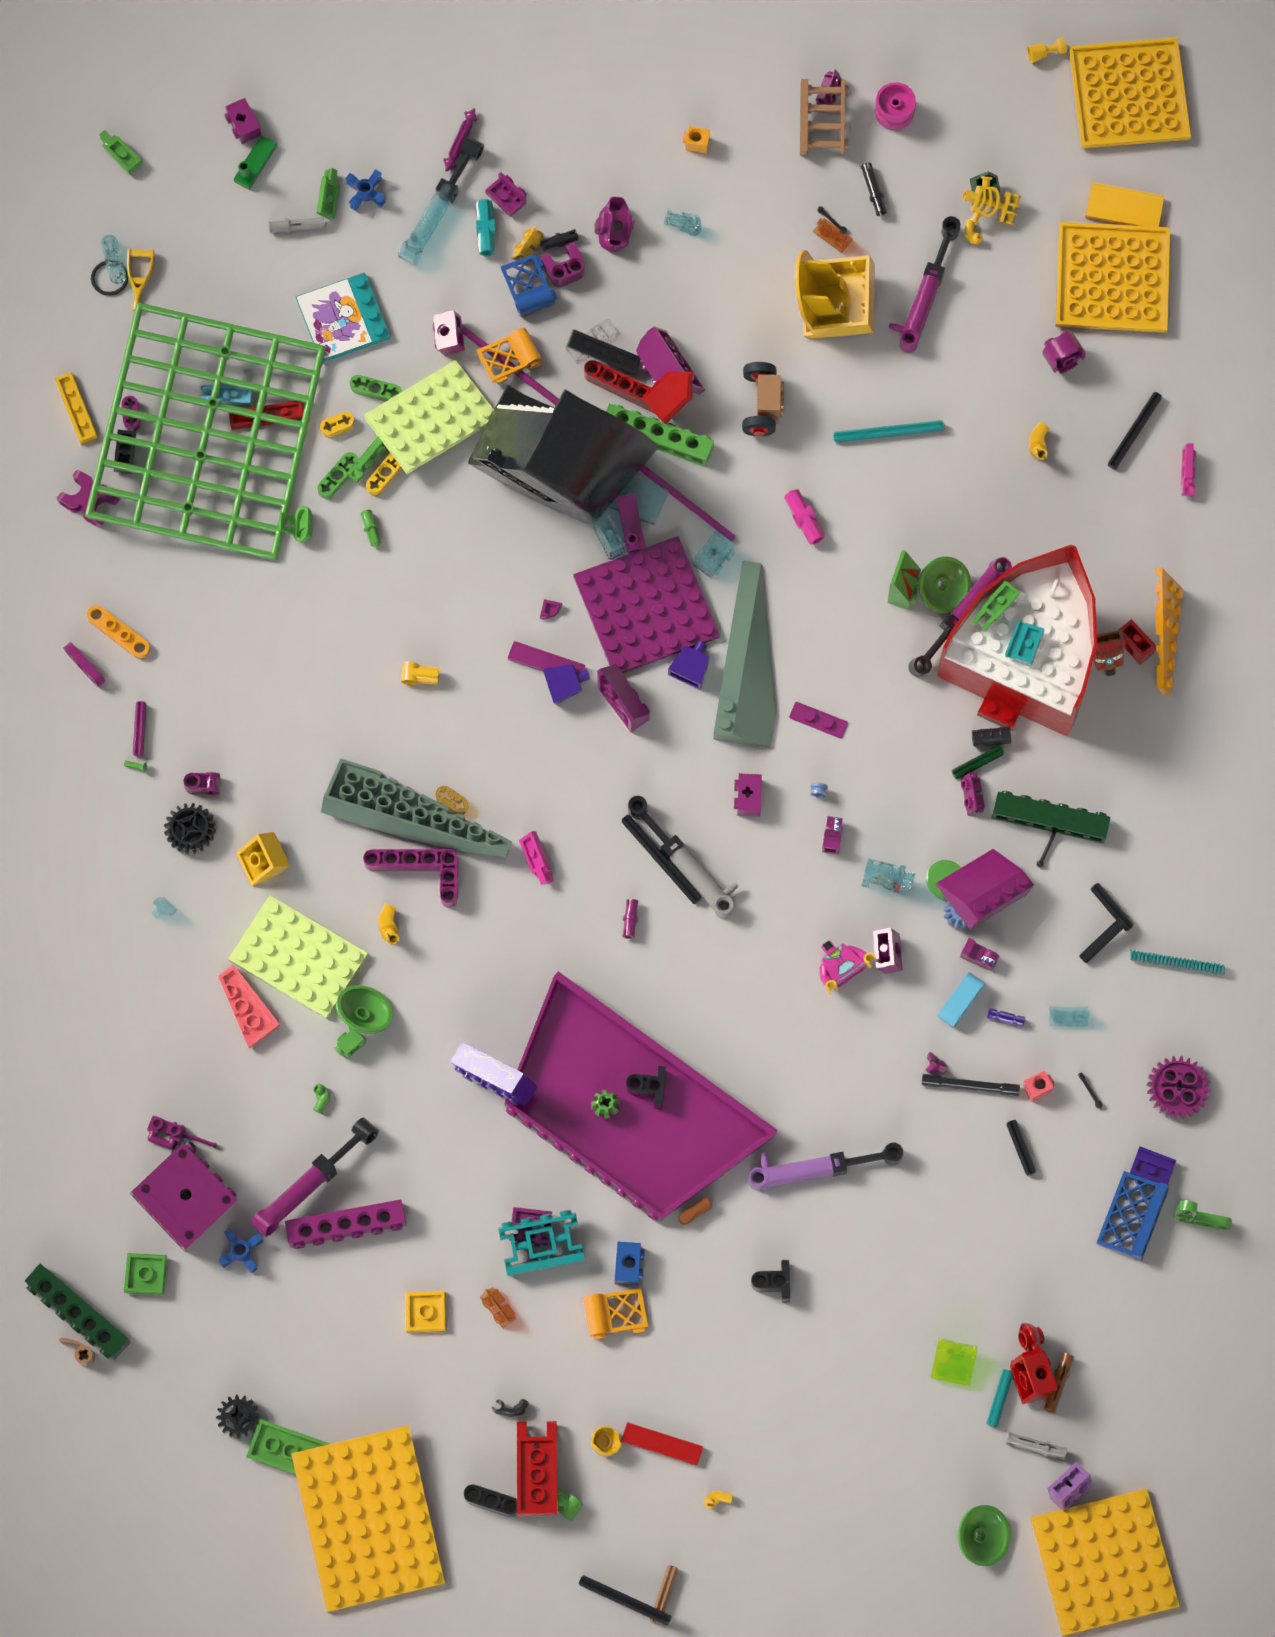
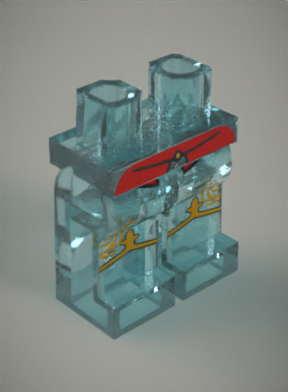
M868 858L861 886L869 888L870 883L882 885L887 890L894 889L893 892L899 893L900 889L911 891L915 873L905 871L906 866L900 865L899 868L894 864Z

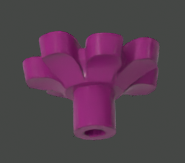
M929 1052L927 1059L930 1065L925 1070L929 1074H932L935 1070L945 1073L947 1071V1068L944 1067L946 1063L942 1060L939 1061L936 1055Z

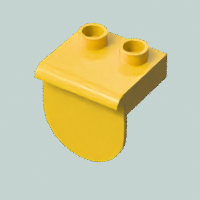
M807 250L800 251L795 266V287L799 311L804 321L803 336L806 338H825L874 333L875 263L871 257L859 256L814 261Z

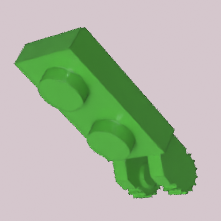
M1005 580L982 606L981 611L972 622L977 624L985 614L989 616L990 619L982 628L986 632L994 621L996 622L1020 595V591Z

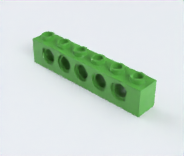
M609 403L606 412L619 419L628 420L627 423L634 428L638 425L645 426L640 431L659 446L657 450L706 467L714 448V440L709 436H700L694 434L689 429L677 428L676 425L669 422L664 424L653 416L646 417L636 410L629 411L619 404L613 405ZM656 431H660L663 434L661 436H656L653 433ZM677 437L680 439V441L673 442L671 441V439ZM696 444L698 447L693 449L689 445Z

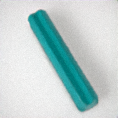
M1002 1370L986 1422L991 1427H997L1013 1378L1010 1370Z

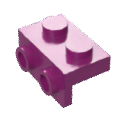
M500 172L498 179L485 190V193L509 217H512L527 204L526 193L521 187L517 188L513 184L514 182L510 176H505Z

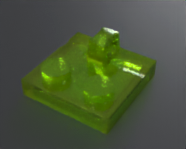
M939 1338L930 1378L970 1386L978 1346Z

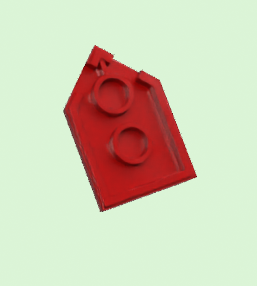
M668 371L642 396L643 401L664 424H667L692 400L694 372Z

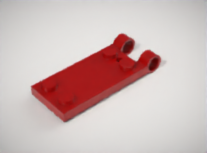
M527 1421L517 1422V1516H557V1421H547V1437H527ZM536 1444L540 1446L539 1448H534Z

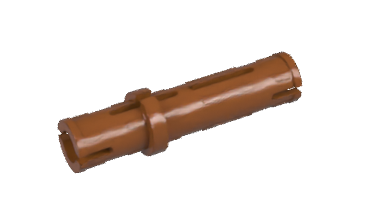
M1062 1353L1058 1369L1054 1371L1058 1390L1048 1396L1044 1410L1056 1413L1066 1379L1070 1376L1069 1370L1074 1356Z

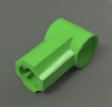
M557 1487V1511L572 1521L584 1504L573 1495H568Z

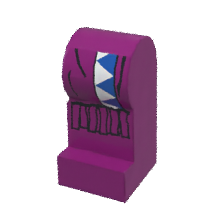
M827 816L822 852L839 854L843 818Z
M968 938L960 955V958L990 971L994 969L1000 957L996 952L986 949V947L976 943L971 938Z

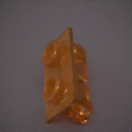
M820 218L817 222L818 226L813 230L816 235L841 253L853 240L825 218L823 220Z
M491 1287L489 1290L486 1289L480 1297L482 1304L485 1308L489 1309L497 1324L504 1329L509 1322L512 1323L517 1319L515 1317L516 1313L508 1303L501 1306L505 1299L498 1289Z

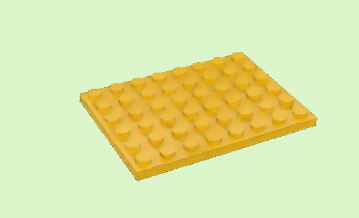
M409 1425L291 1453L327 1612L445 1584Z

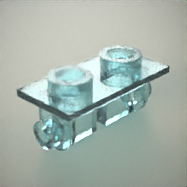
M1049 1006V1026H1088V1007Z

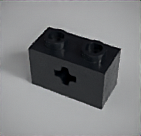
M119 429L117 432L119 435L136 438L137 433L136 431ZM116 442L114 461L133 465L135 446ZM114 469V472L132 474L131 472Z

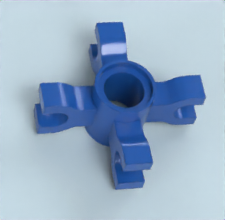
M377 169L374 170L369 179L359 180L352 173L347 175L346 184L357 190V194L349 201L351 204L350 208L354 211L359 208L363 201L372 200L381 208L386 203L384 200L385 196L374 190V187L382 180V173ZM364 188L370 189L368 192L362 191Z
M231 1228L226 1230L224 1233L232 1246L231 1252L218 1259L222 1267L225 1268L233 1261L238 1260L244 1262L250 1273L256 1271L257 1267L250 1258V1250L263 1243L260 1235L257 1233L245 1242L238 1240ZM243 1246L246 1248L244 1254H236L238 1247Z

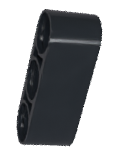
M474 1484L468 1485L464 1489V1498L468 1504L507 1517L517 1516V1507L513 1512H508L505 1509L506 1504L510 1502L517 1505L516 1498ZM470 1490H476L479 1493L476 1499L472 1500L467 1497ZM490 1496L498 1499L497 1503L493 1506L486 1503L487 1498Z

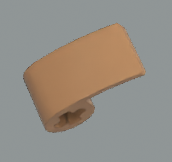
M59 1339L60 1343L78 1346L75 1351V1359L81 1366L88 1367L93 1364L95 1355L88 1346L72 1339ZM87 1353L89 1358L87 1360L85 1358L82 1360L81 1354Z

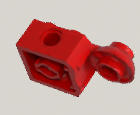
M1021 1323L1018 1334L1020 1345L1026 1352L1013 1359L1010 1363V1369L1022 1405L1042 1400L1058 1390L1057 1380L1051 1371L1050 1359L1041 1347V1344L1044 1343L1043 1331L1040 1327H1035L1030 1323Z

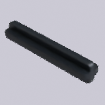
M1096 883L1093 885L1091 891L1115 920L1121 918L1127 926L1124 930L1127 932L1133 928L1134 923L1101 884Z
M1118 918L1079 955L1080 959L1084 963H1088L1127 926L1121 918Z
M1011 1120L1007 1122L1006 1126L1025 1174L1027 1176L1036 1173V1169L1017 1121Z

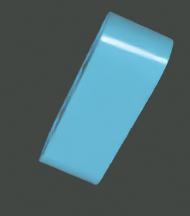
M968 972L937 1017L954 1027L979 994L985 982Z

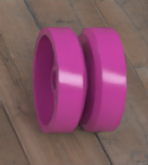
M895 82L884 85L878 91L875 101V117L883 127L891 130L907 127L915 114V94L906 84Z

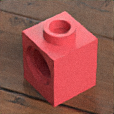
M1043 1071L1024 1080L1022 1085L1032 1102L1051 1093L1055 1084L1051 1075H1047ZM1042 1082L1045 1088L1037 1089L1035 1083Z

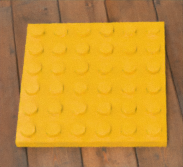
M1178 37L1069 46L1081 149L1190 140L1191 133Z
M1059 222L1055 327L1167 333L1170 228Z
M1147 1488L1070 1507L1065 1511L1058 1510L1030 1518L1062 1636L1180 1607Z

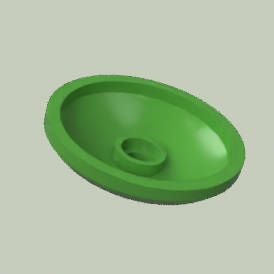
M948 556L937 557L927 563L921 571L918 581V590L922 601L929 609L938 613H951L971 589V576L966 566L958 559Z
M354 985L347 987L339 994L336 1001L337 1013L341 1020L348 1027L360 1033H380L390 1025L393 1018V1010L387 998L379 991L368 986Z
M978 1505L968 1510L961 1519L958 1528V1543L965 1558L978 1566H991L1005 1556L1010 1545L1011 1532L1004 1514L999 1509L990 1505Z

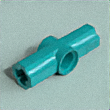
M481 199L477 201L476 228L477 237H479V254L487 257L495 254V219H493L492 201Z

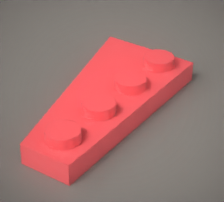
M234 965L218 976L249 1049L280 1027L278 1021Z

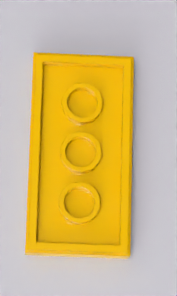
M1092 182L1085 218L1120 225L1159 227L1164 196Z

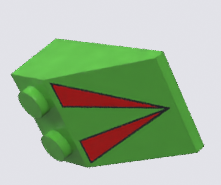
M905 550L901 551L893 574L887 603L909 609L911 604H915L918 595L915 593V590L918 587L921 568Z

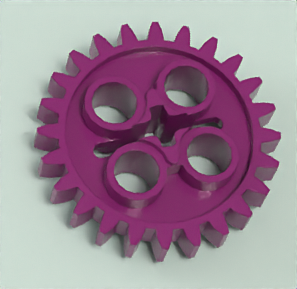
M1172 1056L1171 1062L1165 1058L1164 1065L1158 1062V1069L1153 1067L1152 1072L1155 1075L1149 1074L1148 1076L1151 1082H1147L1146 1086L1151 1087V1089L1147 1091V1094L1153 1095L1149 1101H1156L1154 1108L1161 1107L1160 1114L1167 1111V1117L1172 1113L1174 1114V1119H1177L1179 1114H1181L1182 1119H1185L1186 1113L1190 1117L1193 1116V1110L1199 1113L1200 1108L1198 1106L1204 1108L1206 1104L1202 1100L1208 1101L1209 1099L1205 1094L1211 1091V1089L1206 1088L1210 1081H1204L1208 1074H1201L1203 1067L1197 1069V1061L1190 1064V1058L1185 1062L1183 1061V1056H1180L1179 1061H1176L1175 1056ZM1171 1073L1174 1076V1080H1167L1165 1074ZM1189 1075L1193 1077L1194 1082L1187 1083L1184 1076ZM1176 1084H1180L1181 1091H1177ZM1164 1092H1169V1093H1171L1172 1096H1173V1099H1171V1100L1165 1099L1164 1096H1163V1093H1164ZM1183 1095H1190L1192 1097V1101L1186 1102L1183 1099Z

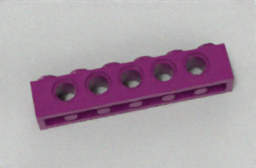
M401 1199L285 1221L289 1247L294 1249L304 1248L306 1244L311 1243L314 1246L322 1245L328 1240L339 1242L343 1241L344 1237L349 1236L360 1238L365 1233L377 1235L387 1229L398 1231L402 1230L403 1226H406ZM383 1214L390 1216L387 1222H381L379 1218ZM367 1217L371 1220L367 1226L360 1224L362 1218ZM349 1221L351 1227L346 1230L342 1229V1222ZM324 1225L332 1227L328 1233H323L321 1228ZM306 1228L312 1230V1234L308 1237L302 1235V1231Z

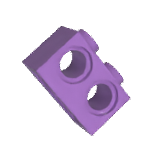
M1076 1462L1047 1488L1050 1499L1060 1509L1065 1511L1092 1486L1091 1475Z

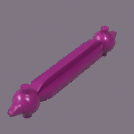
M475 108L464 112L466 120L462 122L449 150V158L443 159L445 171L447 172L449 169L457 167L455 160L460 155V147L470 133L472 122L478 120Z

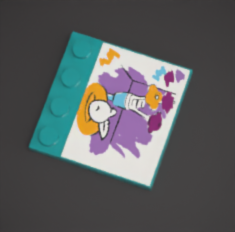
M365 272L295 296L312 342L324 345L326 348L323 363L391 339Z

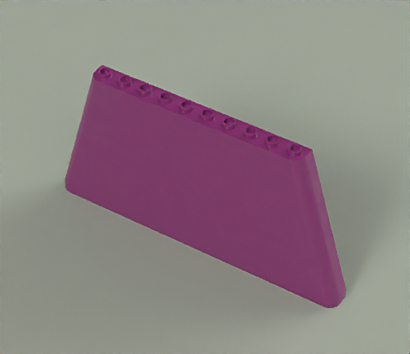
M559 971L552 979L517 1069L538 1087L526 1106L520 1103L516 1106L509 1102L508 1098H506L504 1103L507 1108L505 1111L513 1118L519 1117L525 1127L538 1131L537 1135L540 1138L553 1142L552 1146L555 1149L568 1153V1158L574 1163L580 1162L585 1166L584 1169L589 1174L593 1175L595 1173L600 1177L599 1180L608 1187L610 1185L613 1186L619 1196L632 1200L631 1204L634 1207L647 1211V1216L653 1221L665 1219L773 1139L777 1133V1129ZM658 1066H665L666 1077L662 1109L654 1108L655 1098L634 1096L628 1093L626 1089L627 1078L632 1074L657 1076ZM638 1081L630 1083V1087L634 1089L640 1086ZM652 1083L649 1085V1088L656 1091L660 1086L657 1083ZM602 1090H607V1094H611L613 1091L617 1095L615 1099L620 1100V1107H615L618 1109L615 1116L612 1113L609 1114L610 1118L604 1119V1114L598 1117L594 1113L597 1109L591 1108V1102L596 1101L593 1096L596 1093L602 1095ZM602 1102V1105L609 1107V1103Z

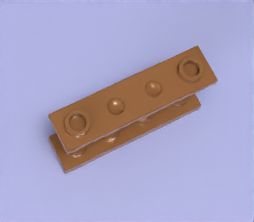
M801 79L800 155H807L808 150H811V148H840V156H844V150H848V139H845V96H848L849 87L845 85V79H841V87H812V85H808V79ZM812 94H841L840 105H812V103H808V96H812ZM812 112H840V123H811V121H808V114ZM811 130H840V141H811V139H808V132H811Z

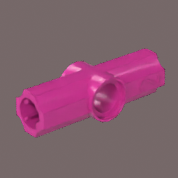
M799 489L788 492L784 499L792 511L795 524L799 529H802L810 545L819 543L825 536L816 521L813 509L807 505Z

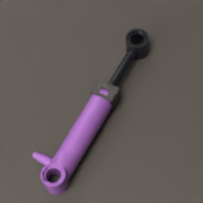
M891 1142L880 1153L845 1159L844 1152H837L826 1157L772 1167L769 1166L766 1152H761L762 1168L756 1167L750 1171L748 1183L752 1189L762 1190L765 1187L833 1175V1177L846 1175L847 1166L884 1160L888 1165H897L903 1157V1148L900 1144ZM890 1150L897 1151L898 1156L896 1158H891L888 1155V1152ZM761 1175L764 1180L761 1183H756L753 1181V1177Z

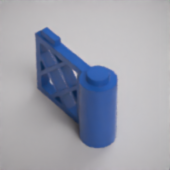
M535 254L500 266L520 317L555 304V300H557L554 289L551 290L548 287L541 270L544 267L540 256L536 257ZM533 260L535 264L533 272L523 268L525 263ZM515 268L519 271L516 278L508 276L506 270ZM521 272L531 275L528 283L518 280ZM533 277L541 279L543 285L535 287L530 285ZM516 283L525 286L524 292L515 293L514 287Z

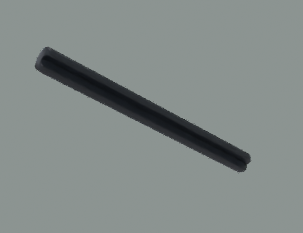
M629 814L623 817V825L693 904L698 903L701 900L699 893Z

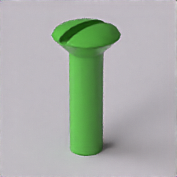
M126 760L124 762V766L140 769L143 773L147 770L146 762L143 764Z

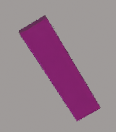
M516 641L513 642L508 655V660L543 671L545 668L571 664L575 665L577 672L585 669V664Z

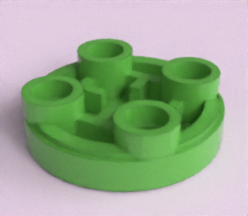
M951 860L935 862L929 868L926 876V884L930 892L938 899L945 898L935 884L961 867Z

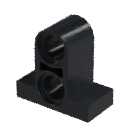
M658 1066L657 1076L630 1075L626 1080L628 1093L634 1096L655 1098L654 1108L662 1109L666 1067ZM638 1081L640 1086L634 1089L630 1087V1083ZM657 1083L660 1088L653 1091L649 1088V1085Z
M781 1260V1271L755 1272L751 1278L753 1290L756 1292H781L782 1303L790 1302L789 1260ZM761 1277L765 1280V1284L758 1286L754 1280ZM782 1277L785 1283L781 1286L776 1285L774 1279Z

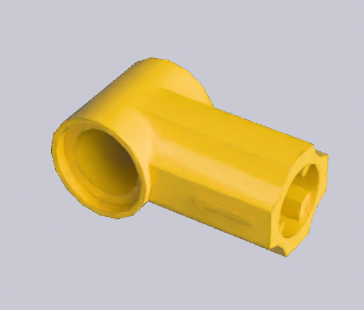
M404 662L401 683L406 685H416L418 683L438 685L440 669L439 667L420 666L415 662Z

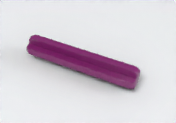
M137 701L135 707L132 753L137 757L143 756L146 721V702Z

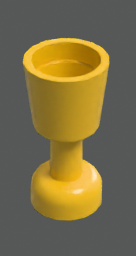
M1063 37L1056 39L1053 45L1045 46L1042 43L1027 46V54L1031 63L1046 58L1047 53L1055 51L1059 54L1067 53Z

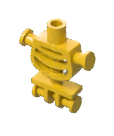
M981 176V179H983L982 186H977L975 192L967 189L964 191L962 200L971 202L970 211L974 212L969 221L979 225L978 220L980 216L990 217L999 209L997 221L1014 226L1013 220L1014 217H1017V213H1014L1015 208L1019 209L1018 203L1022 196L1005 192L1003 201L1000 202L999 191L994 187H989L992 177ZM989 207H992L988 213H985Z

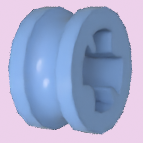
M822 783L811 784V789H813L810 792L811 796H827L826 790L828 785Z

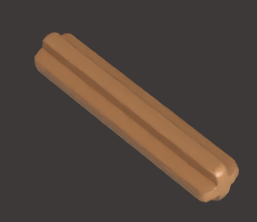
M667 1566L654 1608L663 1612L665 1611L678 1571L677 1567ZM650 1618V1622L658 1625L660 1624V1622H657Z

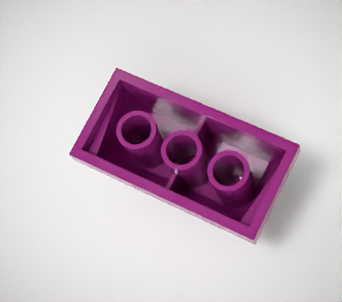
M653 326L640 340L636 352L643 362V369L653 377V384L668 371L693 372L666 330ZM694 374L692 391L700 395L705 389Z

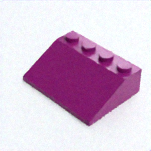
M991 849L935 884L970 930L1025 897L1034 886L1021 868L994 849Z

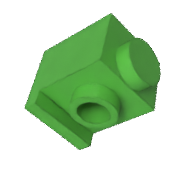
M348 1027V1033L345 1032L338 1038L337 1046L334 1048L340 1056L345 1055L348 1059L365 1044L364 1038L350 1027Z

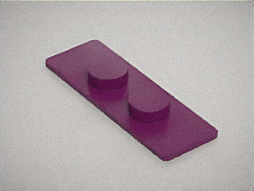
M799 702L794 703L789 718L840 739L848 724L845 720Z

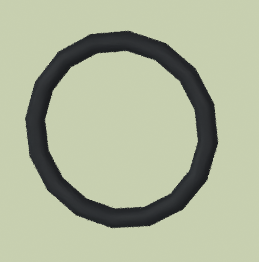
M107 260L95 266L90 279L92 286L97 292L102 295L111 296L123 291L128 284L129 278L127 269L123 264L118 261ZM107 264L121 267L125 275L123 285L111 292L99 289L94 279L97 270Z

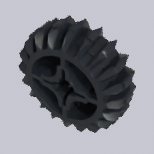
M184 803L183 809L180 806L176 807L178 812L171 810L170 813L173 817H166L169 823L164 824V827L167 829L164 831V834L168 836L167 842H172V848L178 846V852L185 849V854H189L190 849H192L193 854H196L197 848L200 851L204 850L202 845L210 846L207 840H214L211 834L216 833V829L212 828L216 826V823L212 821L213 815H208V809L202 811V805L196 808L195 803H192L191 807ZM186 816H191L187 820H182V818ZM198 818L205 822V831H202L197 826ZM176 826L183 831L182 839L175 835ZM188 826H189V828H190V826H193L194 829H193L192 831H191V829H190V831H187L186 828H187ZM198 837L197 840L190 841L191 838Z

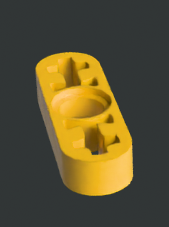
M391 453L366 482L367 492L372 496L380 495L402 469L397 461L394 463L395 458ZM384 468H389L392 473L385 477L381 474V471ZM379 477L380 481L378 483V489L374 488L372 490L371 484L375 485L378 482Z

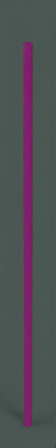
M462 325L463 335L480 348L489 345ZM487 351L489 355L494 357L495 353ZM497 354L496 360L505 365L507 358ZM511 361L508 362L507 366L517 367ZM522 370L514 373L556 406L559 399ZM644 465L639 470L732 542L735 539L736 535Z

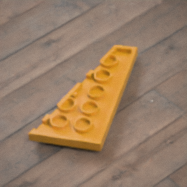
M1162 567L1155 568V575H1159V585H1155V592H1157L1159 602L1156 603V635H1160V645H1156V652L1160 659V663L1156 665L1157 689L1166 695L1171 694V688L1174 686L1173 670L1176 668L1175 652L1178 650L1177 634L1180 632L1179 616L1182 614L1180 604L1184 592L1183 588Z

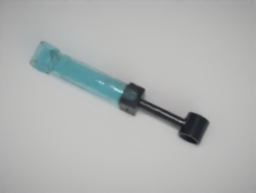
M469 136L464 139L460 147V153L464 156L449 181L443 178L439 181L430 203L408 240L402 244L398 253L399 258L413 265L418 263L425 245L450 203L453 204L459 194L458 185H455L470 159L477 161L480 158L484 149L483 143Z

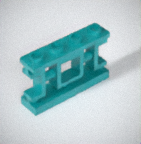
M571 1210L560 1211L558 1216L552 1217V1213L541 1215L538 1220H533L530 1217L521 1219V1223L513 1224V1221L501 1223L502 1227H498L500 1240L510 1239L514 1256L504 1259L507 1276L584 1261L582 1243L572 1245L569 1232L570 1226L578 1225L576 1213H572ZM571 1219L570 1222L564 1223L565 1233L554 1235L552 1225L544 1227L546 1223ZM532 1226V1229L525 1230L527 1241L515 1243L513 1233L505 1234L506 1231ZM549 1231L552 1249L533 1253L530 1234ZM567 1241L569 1251L577 1249V1252L550 1257L551 1254L557 1253L556 1243ZM528 1249L530 1259L538 1257V1260L511 1265V1262L518 1261V1250Z

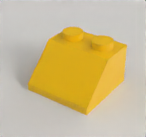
M275 832L257 834L236 852L251 886L279 875L290 866Z

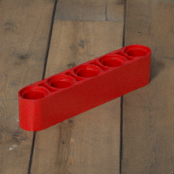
M589 360L585 363L584 377L588 382L654 413L643 399L637 396L639 393H646L651 387L598 361ZM590 369H595L597 372L591 374L588 371ZM607 377L613 378V380L610 382L605 381L604 379ZM628 385L630 388L624 390L621 386Z

